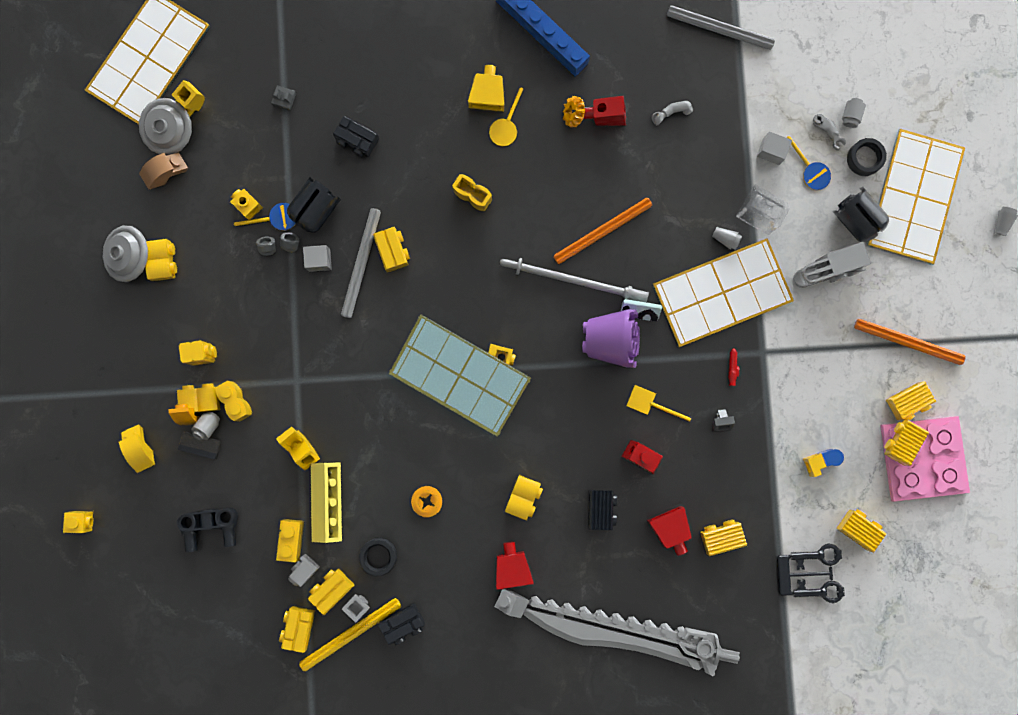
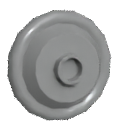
M158 98L150 102L143 109L139 119V133L143 143L151 151L158 154L165 153V155H171L181 151L189 142L192 133L191 119L187 110L179 102L170 98Z
M122 225L114 229L105 241L102 257L104 266L112 278L120 282L132 281L143 272L148 259L147 243L142 233L133 226Z

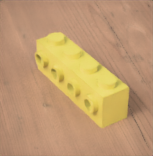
M311 463L312 542L329 543L342 541L341 463Z

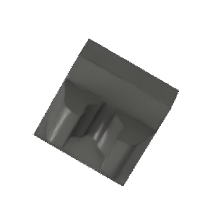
M277 85L271 103L274 106L291 110L296 92Z
M726 409L718 410L716 419L712 423L713 432L732 430L735 425L734 416L728 417Z

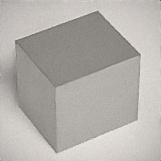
M769 131L763 138L757 157L780 165L786 159L792 140Z
M327 245L303 247L304 268L309 272L332 270L331 252Z

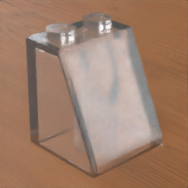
M754 184L736 217L769 235L781 226L790 208L788 202Z

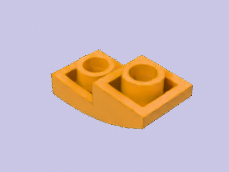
M187 404L175 405V409H168L173 421L181 426L193 425L200 418V416L194 415V408L187 407Z

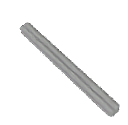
M670 6L667 13L668 17L771 50L775 43L773 38L675 6Z
M375 208L370 209L341 315L346 318L352 317L374 239L373 234L376 232L381 214L380 210Z

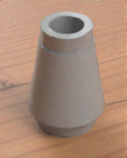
M1003 206L998 211L995 228L996 234L1007 235L1018 217V210Z
M719 227L715 229L712 236L730 250L731 248L736 250L742 239L739 232Z

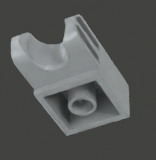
M864 242L820 257L815 260L816 262L796 271L793 279L798 287L804 288L827 280L832 283L841 278L850 277L865 271V266L870 265L871 262Z

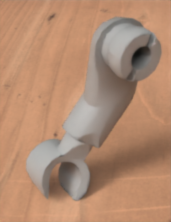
M689 101L672 103L661 112H655L652 115V121L657 126L662 122L663 118L669 117L675 112L683 111L685 115L693 112L692 104Z
M822 114L814 116L813 124L826 131L830 138L834 140L833 148L840 150L836 143L841 142L845 145L846 140L839 137V132L833 121L827 119Z

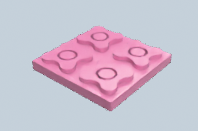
M959 416L910 421L928 431L929 434L911 466H904L885 455L891 501L970 493ZM898 423L880 425L883 448L886 442L894 437V428Z

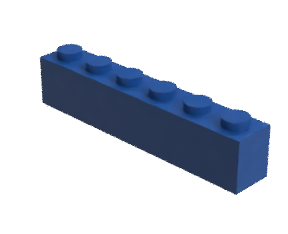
M496 0L505 11L575 77L588 65L590 55L532 0Z

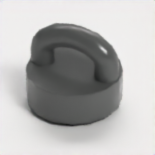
M283 233L280 237V247L287 252L297 251L299 237L293 233Z
M265 236L256 241L259 254L270 256L276 252V243L273 237Z

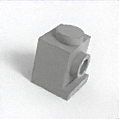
M307 554L300 558L302 563L298 561L291 568L293 573L288 579L295 586H303L320 567Z
M355 594L342 610L356 623L370 607L367 605L368 601L363 596Z

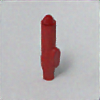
M734 348L730 352L729 386H736V379L739 376V366H737L738 352Z

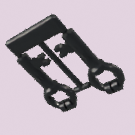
M828 543L823 545L818 551L791 552V556L779 555L777 561L780 595H794V597L821 596L826 602L832 604L839 602L845 596V592H843L844 587L840 583L833 581L832 567H829V572L790 573L789 559L796 560L798 563L796 565L797 570H800V567L802 570H805L803 562L806 559H818L824 565L833 566L842 559V550L836 545ZM826 549H834V554L836 555H834L833 561L824 559V551ZM829 575L830 581L824 583L820 589L808 590L804 586L806 584L805 579H802V582L800 579H797L799 587L797 590L791 591L790 577ZM836 586V591H838L836 598H829L827 596V587Z

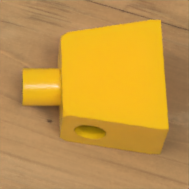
M485 65L484 74L477 73L475 75L468 99L469 108L504 112L502 76L495 75V66Z

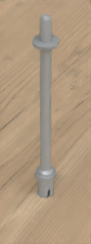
M522 258L519 259V262L507 259L500 260L501 266L516 269V275H519L520 271L621 295L626 300L646 303L649 292L633 289L632 286L625 288L616 287L523 264Z

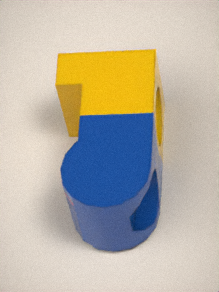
M828 449L803 458L809 476L817 477L822 475L820 469L841 465L844 461V454L838 449Z

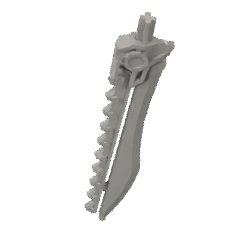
M537 596L531 597L528 605L556 612V615L526 608L523 613L524 616L543 629L568 641L585 646H603L638 651L689 666L696 670L703 668L705 673L711 676H715L719 660L738 664L740 659V652L721 648L717 634L684 628L683 626L677 627L673 631L667 623L656 627L651 620H645L643 624H640L634 616L628 617L625 621L618 613L608 617L602 610H596L592 614L586 606L580 607L577 611L570 603H565L562 607H559L553 599L547 600L543 604ZM564 615L676 643L680 645L685 654L699 658L700 660L683 655L677 648V646L564 618Z

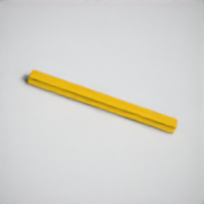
M396 598L392 599L299 662L303 671L309 670L401 608L399 600Z

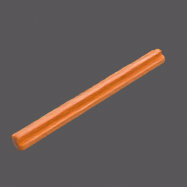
M649 198L643 199L554 255L556 263L564 262L651 208L652 202Z
M857 319L854 328L958 365H962L965 362L966 356L862 319Z

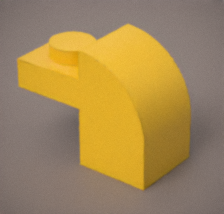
M184 80L172 93V96L176 99L175 101L179 102L187 110L189 117L194 111L201 109L205 100L204 96L190 82Z
M139 424L121 432L122 441L119 442L120 449L128 464L137 473L155 465L153 450L145 443L143 428Z
M290 427L276 438L278 443L290 453L295 463L303 470L308 469L311 463H315L320 459L305 436L293 427Z

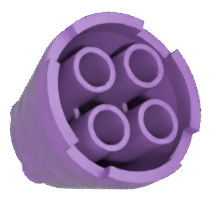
M628 309L591 318L588 322H584L583 333H586V341H583V353H587L588 357L626 368H636L637 361H634V358L639 355L640 329L638 322H635V318H638L637 310Z

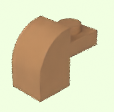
M179 152L167 156L165 153H162L146 162L139 174L148 189L165 185L170 176L184 173L188 167Z

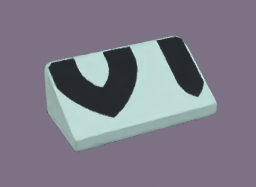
M625 299L622 302L621 311L636 309L638 318L635 319L656 322L659 319L662 306Z

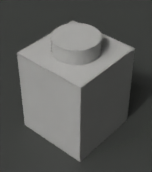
M502 589L494 607L509 616L521 618L529 600L516 592Z

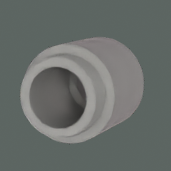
M852 98L847 101L842 117L844 126L857 128L858 124L861 123L866 107L863 100Z
M211 411L203 413L191 428L193 436L198 440H208L218 427L220 418Z

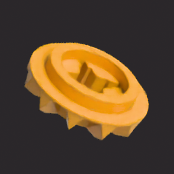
M572 96L564 104L565 109L562 111L564 113L563 120H565L566 125L577 127L584 118L585 105L580 97Z
M430 486L417 489L411 500L413 510L422 517L436 515L440 511L443 502L439 491ZM431 494L432 496L430 501L435 506L427 505L424 509H422L424 502L420 497L427 498Z

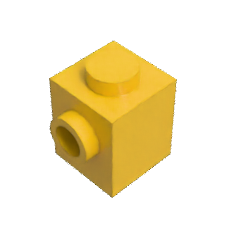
M72 511L64 513L63 533H85L92 531L93 512Z

